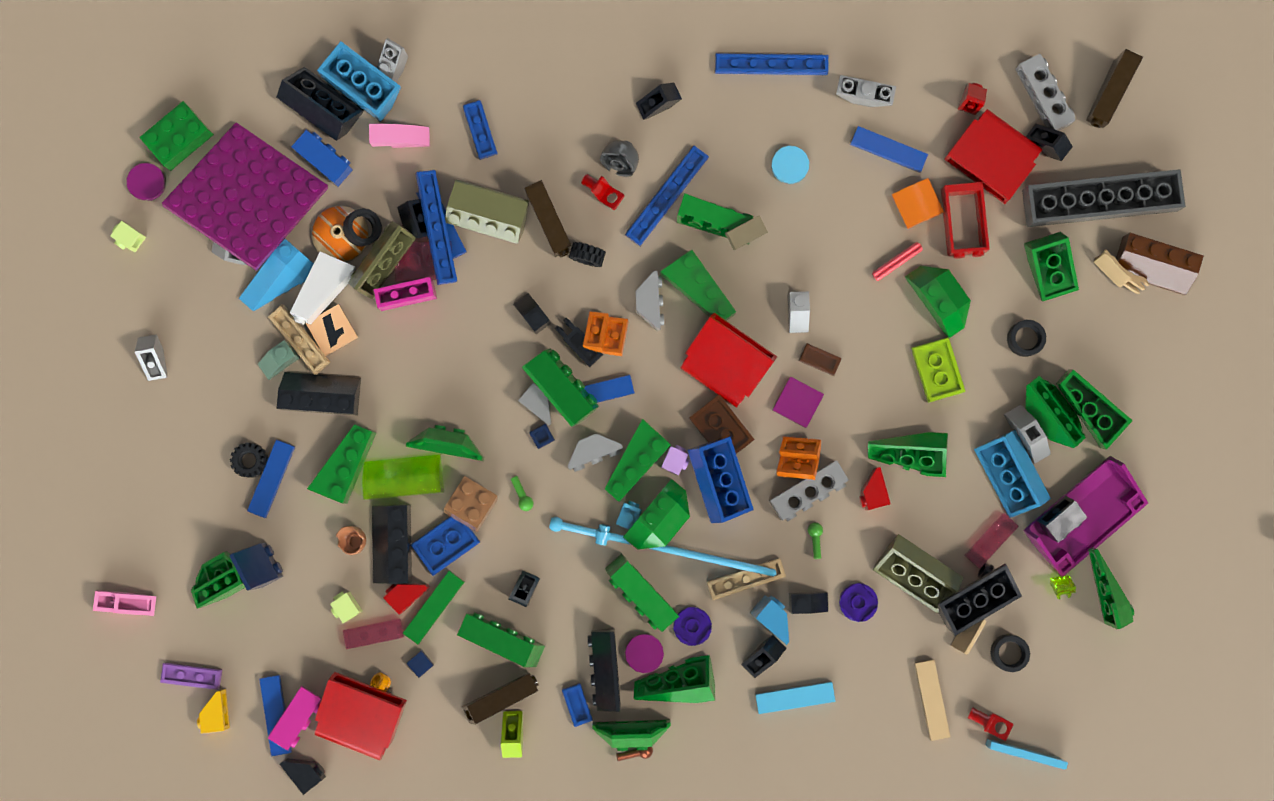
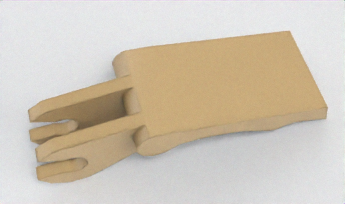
M1106 249L1094 259V263L1118 287L1124 285L1134 293L1140 294L1136 287L1145 290L1141 282L1149 286L1146 278L1127 271Z

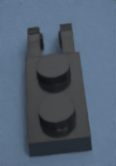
M566 317L563 321L573 331L567 336L558 325L555 327V330L590 368L604 354L584 348L585 334Z

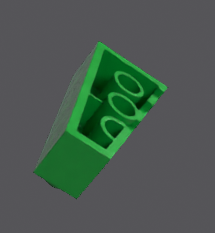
M684 193L677 215V223L727 238L726 232L753 219L754 216L746 213L740 214L733 209L724 208Z
M690 250L661 271L660 275L664 279L668 280L709 317L716 313L727 321L736 314L734 307L693 250Z
M1068 369L1056 383L1102 449L1107 450L1133 421L1074 369Z
M644 419L640 422L605 487V490L618 502L624 498L671 446Z
M622 553L605 568L611 578L609 582L616 589L620 587L624 591L622 596L629 603L633 601L637 605L635 607L636 611L641 616L645 614L649 618L647 622L654 630L658 628L663 632L679 617L676 611L655 591L653 586L643 578Z
M474 612L473 614L465 615L457 636L523 667H537L545 645L536 642L535 639L529 636L518 634V631L501 627V623L497 621H487L484 619L485 616L480 613Z

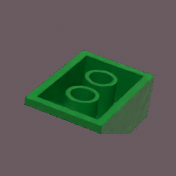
M1060 231L1024 243L1027 260L1042 302L1079 290L1069 237Z

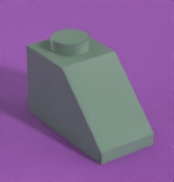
M283 340L266 353L258 363V366L268 380H270L300 359V356L289 342Z

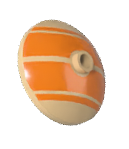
M334 206L326 209L317 217L312 227V241L318 252L347 262L355 259L364 251L366 246L361 247L352 244L345 237L343 231V222L346 216L355 211L354 209L347 206ZM362 216L355 218L353 221L354 232L360 238H368L369 229L365 219ZM336 229L341 230L338 235L335 234Z

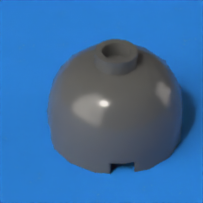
M617 140L609 143L604 148L600 161L607 170L610 171L611 168L617 170L616 175L631 177L637 169L639 154L629 141Z

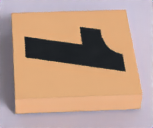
M339 304L319 315L311 325L306 323L325 356L359 338Z

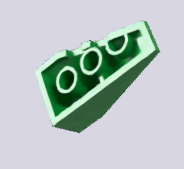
M926 432L868 441V458L888 465L894 463L903 466V469L908 471L914 469L920 471V474L925 476L946 477L948 433Z

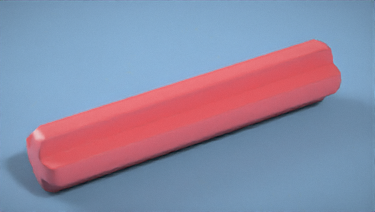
M918 242L914 243L872 273L873 277L879 281L923 250L922 246Z

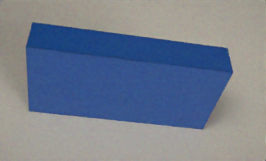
M581 683L562 689L574 727L593 721Z

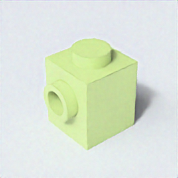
M123 221L114 226L113 233L111 234V237L116 240L114 244L123 250L128 248L133 252L137 251L146 238Z
M342 591L333 597L335 601L330 604L332 606L331 612L336 618H340L342 623L348 622L363 611L351 592L344 594Z

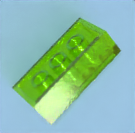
M441 454L364 462L362 475L363 500L444 493Z

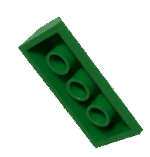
M551 348L544 350L522 367L571 427L584 421L599 407L596 398L584 389L585 385L573 376L571 368L562 363L560 355Z

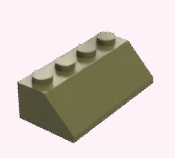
M456 179L447 205L445 221L451 225L518 244L524 232L529 200Z
M392 221L385 227L384 233L379 240L375 241L369 254L363 258L359 268L352 273L348 283L356 291L373 299L375 296L373 289L382 287L416 237Z
M899 534L888 545L873 568V571L936 613H938V603L959 591L964 578Z

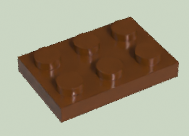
M720 395L689 417L708 443L731 437L736 454L755 440Z

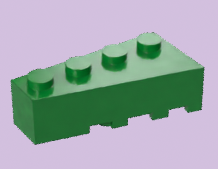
M354 424L307 490L342 504H347L376 432Z

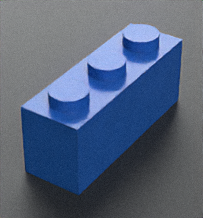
M305 130L291 147L339 187L353 171L349 166L351 162L343 155L338 157L335 154L336 150L330 144L325 146L320 142L322 138L313 131L311 134Z

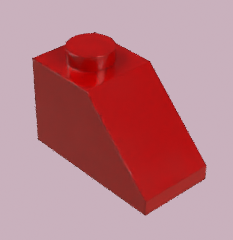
M969 83L964 90L958 110L976 115L985 104L987 89L978 83Z
M881 467L873 469L861 490L859 501L861 507H865V510L891 504Z
M401 583L396 586L392 584L385 591L387 595L383 598L400 615L426 592L430 586L428 584Z

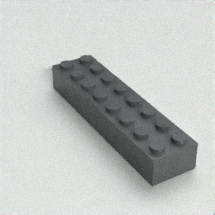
M1181 169L1028 185L1022 190L1027 227L1178 212L1186 207Z

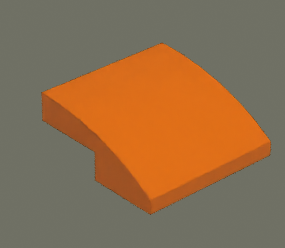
M929 178L892 194L907 229L944 213Z
M589 312L583 347L604 354L622 356L629 323L628 319L609 317L608 313Z
M783 436L779 451L780 460L776 471L777 476L815 480L820 458L821 440Z

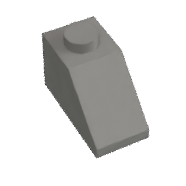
M809 291L790 292L788 294L789 333H808L810 316Z
M157 334L139 337L135 354L147 380L167 378L164 350Z
M532 383L518 401L550 426L552 423L550 401L539 387Z

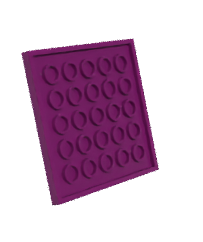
M236 122L162 202V206L257 271L326 192L328 185Z

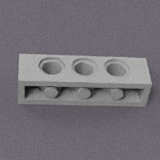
M1038 54L1020 63L1015 70L1045 127L1060 131L1075 121V114L1068 107L1064 93L1059 90L1056 77L1053 74L1051 75L1047 60L1041 54ZM1035 74H1039L1042 80H1037ZM1043 91H1048L1050 93V97H1046ZM1052 107H1056L1059 110V114L1054 113Z
M836 460L817 471L815 480L804 479L769 501L780 520L786 519L788 522L797 516V511L801 509L806 511L813 507L812 502L817 499L821 502L828 498L830 491L835 489L837 492L846 487L845 482L849 481ZM823 477H828L831 480V485L828 488H825L821 483ZM809 486L815 491L814 496L811 498L805 495V489ZM792 496L798 499V505L794 508L788 504V500Z

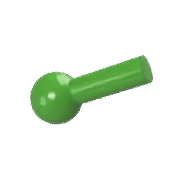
M518 476L511 478L519 497V508L523 511L531 510L534 505L533 499L526 496Z
M816 522L809 525L808 534L812 537L814 559H821L820 536L823 533V527Z

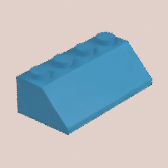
M341 41L317 70L322 79L379 122L392 109L401 89L399 84Z
M1016 430L999 436L974 449L1009 518L1040 507L1051 499Z
M764 595L750 613L787 645L789 643L787 613L783 610L786 606L772 595L770 597Z

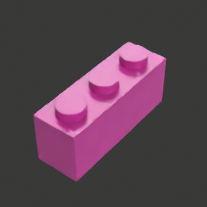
M431 277L373 289L377 308L381 311L437 299L434 281Z
M301 685L269 734L268 739L286 750H289L290 747L294 748L300 739L298 734L302 729L305 731L311 722L309 717L313 712L315 714L318 712L321 697Z

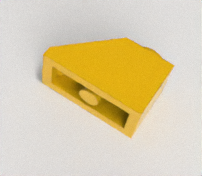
M226 689L217 691L199 713L197 726L201 730V734L225 731L230 728Z

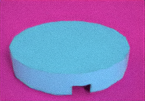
M796 146L781 148L772 159L771 169L773 175L779 181L787 184L800 182L805 178L809 170L808 156L802 149Z

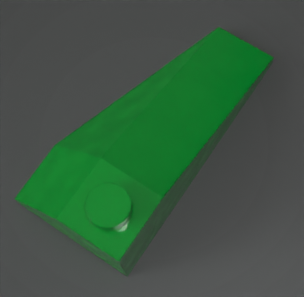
M1092 547L1088 548L1104 624L1115 629H1122L1134 622L1133 606L1128 601L1099 550Z
M710 655L689 658L685 660L684 664L677 667L672 665L668 667L669 670L663 673H654L634 682V700L682 703L715 701V680Z

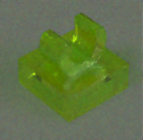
M1070 575L1050 578V585L1057 599H1060V595L1064 594L1070 598L1072 593H1076V586Z

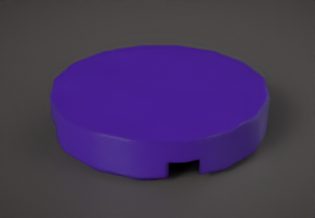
M861 583L851 584L840 594V610L851 621H867L877 611V595L868 585Z
M688 607L678 613L679 617L674 621L673 629L680 642L688 646H696L704 643L709 638L712 623L704 610L698 607Z

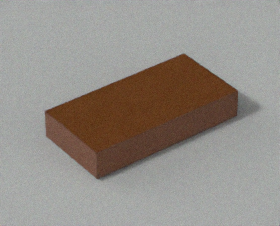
M806 343L799 362L834 376L842 358Z

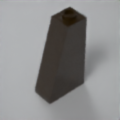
M1125 49L1113 60L1086 119L1092 126L1104 128L1110 123L1143 56Z
M542 180L525 187L527 197L555 257L559 256L561 258L570 254L571 243Z
M528 673L463 705L462 709L469 723L476 725L538 692L537 686L539 684L535 676H531Z

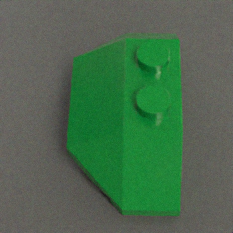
M919 266L905 276L947 337L951 338L965 328L971 300L949 269Z
M1041 376L1036 377L1026 385L1025 409L1037 420L1048 440L1071 448L1077 447L1086 437L1082 432L1078 415L1057 387L1044 380Z
M435 425L434 428H427L408 441L405 446L484 461L483 455L471 437L464 434L465 430L454 428L453 432L446 431V427Z
M671 479L623 538L637 550L666 547L690 518L686 490Z
M227 551L202 564L196 577L195 585L191 589L197 609L226 599L245 588Z
M670 719L592 723V729L612 748H617V751H627L629 747H636V750H648V747H652L671 726Z

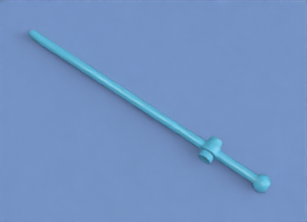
M553 517L550 521L549 528L554 532L562 529L593 536L596 538V544L604 546L607 545L608 540L631 545L623 538L624 535L611 533V526L599 524L598 529L563 522L559 517ZM669 545L666 547L649 548L768 576H775L777 574L776 570Z

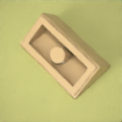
M983 619L956 635L951 646L966 655L969 654L985 626L986 620Z

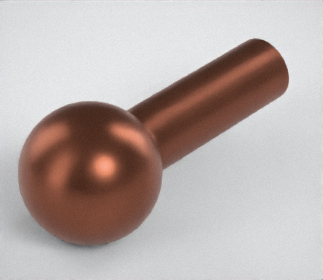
M648 747V750L633 749L616 753L617 761L638 756L647 759L651 757L653 748Z

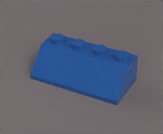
M731 437L687 450L711 523H723L754 510Z

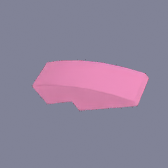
M369 124V143L372 147H430L429 127L415 125Z
M96 590L93 611L154 616L156 596Z

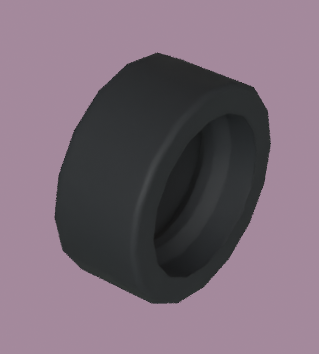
M362 208L346 216L343 222V231L349 242L362 247L372 244L379 238L382 232V224L376 213L370 209ZM362 216L371 223V236L368 238L357 236L353 229L355 218Z
M1026 319L1010 328L1007 334V343L1013 353L1018 356L1029 357L1039 353L1044 348L1047 336L1045 329L1040 323ZM1029 327L1036 332L1038 341L1032 349H1023L1017 344L1016 334L1021 328Z
M1005 634L999 636L994 640L990 650L991 659L994 664L1007 672L1013 673L1022 670L1030 660L1031 653L1028 644L1016 635ZM1005 642H1015L1021 648V658L1017 663L1009 665L1000 659L999 649Z

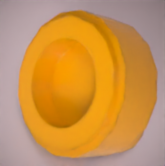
M381 672L375 674L370 681V686L385 692L391 684L390 677Z

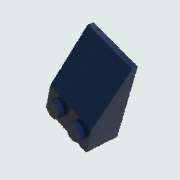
M260 543L229 555L247 591L263 588L283 577V569L280 563L275 561L272 547L266 543Z

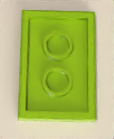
M949 337L911 348L928 403L966 392Z

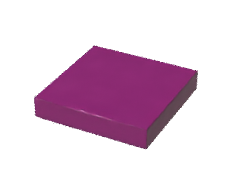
M790 376L772 411L807 428L824 394Z

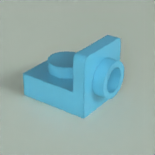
M629 501L628 504L624 503L616 524L630 529L641 514L640 504Z

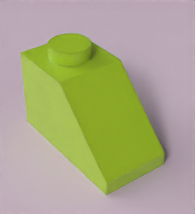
M503 711L501 733L503 758L522 757L523 711Z

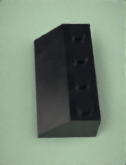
M305 67L282 79L276 96L285 105L292 108L336 141L350 131L364 112V109Z
M284 372L278 388L276 409L358 416L361 377Z
M411 505L372 506L373 583L401 584L412 582Z
M1003 564L938 603V612L946 627L956 636L1021 598L1022 595L1008 566Z
M615 628L592 630L591 635H588V647H592L593 655H589L590 667L594 666V674H591V686H595L596 694H592L593 706H597V711L620 712L621 702Z

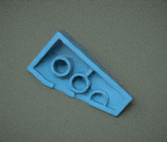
M284 239L269 256L239 299L252 311H255L273 301L279 295L287 293L293 287L304 283L314 263L293 244Z

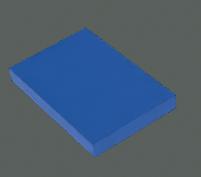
M450 516L412 543L411 546L432 576H434L478 545L480 540L471 528Z

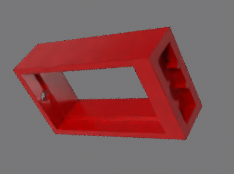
M983 182L944 185L941 189V197L944 210L947 256H953L954 259L964 258L965 255L972 254V257L984 256V253L989 251L990 248ZM974 194L980 247L954 249L949 196Z

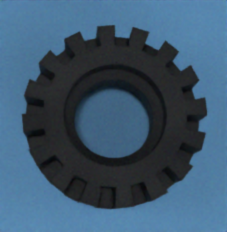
M573 242L569 258L584 265L602 267L606 251L586 243Z
M245 443L234 448L235 452L231 453L232 459H230V462H232V465L230 466L236 474L247 478H253L262 474L261 472L264 471L268 455H265L266 451L260 445ZM247 453H252L256 457L255 465L250 468L245 467L242 463V458Z

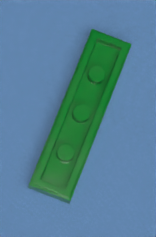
M449 570L403 634L419 645L465 581Z

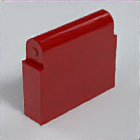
M986 109L978 118V121L973 120L944 160L975 183L983 182V189L1006 204L1035 167L1034 160L1039 156L1042 148L989 109Z
M713 313L685 354L688 357L683 361L680 369L737 408L744 400L745 395L749 398L777 356L722 317Z
M334 672L328 679L315 721H318L315 735L380 761L386 748L388 749L394 739L407 700Z

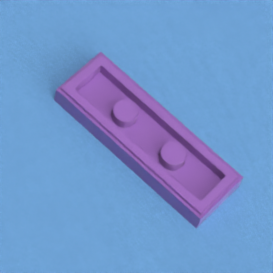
M163 663L160 683L218 690L220 689L222 669Z

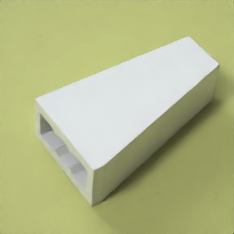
M319 252L290 311L294 318L293 320L302 325L304 323L311 325L346 287L352 273L356 271L355 266Z

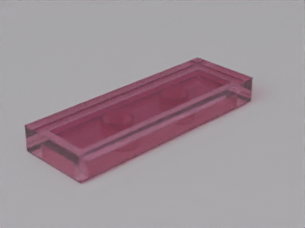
M1002 513L967 551L965 556L980 569L1019 526L1005 513Z
M401 618L343 630L346 649L404 638Z

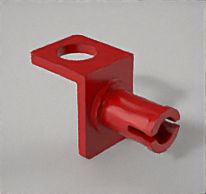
M586 174L581 181L582 185L591 189V192L599 202L612 210H615L625 197L623 193L610 186L603 176L596 180L589 174ZM613 193L616 194L617 200L609 203L607 201L608 196Z
M974 707L968 716V719L983 725L985 732L1004 741L1007 740L1014 726L1012 722L994 713L987 715ZM999 722H1003L1007 726V730L1003 734H999L995 730V725Z

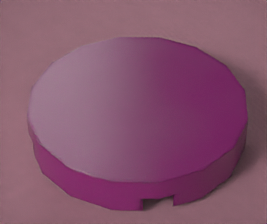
M140 163L129 172L127 188L137 199L152 201L164 192L166 177L157 166L150 163Z
M640 634L629 641L625 655L626 661L632 669L640 673H649L660 666L663 661L664 652L662 644L656 637L649 634Z

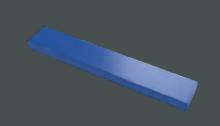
M716 53L715 74L828 75L829 55Z
M694 145L625 236L641 247L708 160L709 156Z
M436 171L416 172L415 175L437 285L456 283L457 276Z

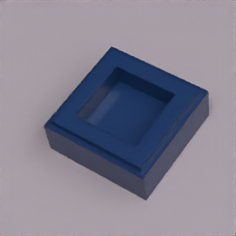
M547 424L529 432L538 450L555 441Z
M423 650L406 663L418 678L434 666Z

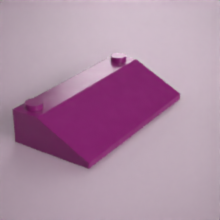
M1109 456L1064 495L1075 500L1087 516L1079 527L1072 530L1060 542L1049 538L1036 520L1023 531L1058 575L1063 577L1089 555L1088 548L1096 549L1144 508L1148 501L1126 465Z

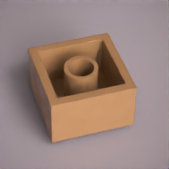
M464 476L444 507V513L478 532L497 502L498 496Z

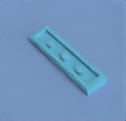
M832 682L755 694L758 714L836 702Z
M991 739L986 740L985 745L991 750L1060 769H1067L1068 762L1063 759Z

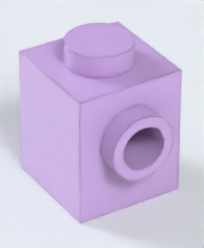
M678 445L675 448L671 446L661 468L679 476L681 469L686 470L690 461L687 459L689 454L685 453L686 449Z

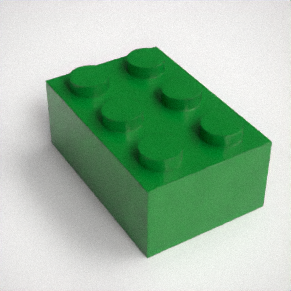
M182 101L139 138L161 164L172 171L214 134L192 108Z

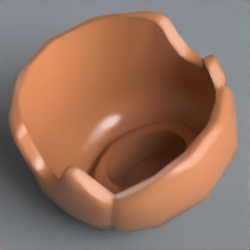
M353 525L345 526L336 533L338 538L337 546L345 554H359L366 545V535L359 527Z

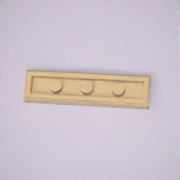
M281 304L268 316L314 375H317L330 363L329 359L304 328L293 320V316L284 304Z
M780 558L759 564V566L775 569L777 573L775 576L740 570L707 581L712 600L786 577Z
M935 660L916 662L914 664L930 740L949 738L950 732Z

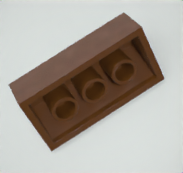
M1128 233L1122 237L1116 260L1127 271L1146 278L1150 285L1186 295L1199 274L1204 255L1134 233Z

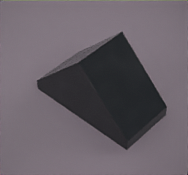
M522 571L508 600L527 607L540 578Z

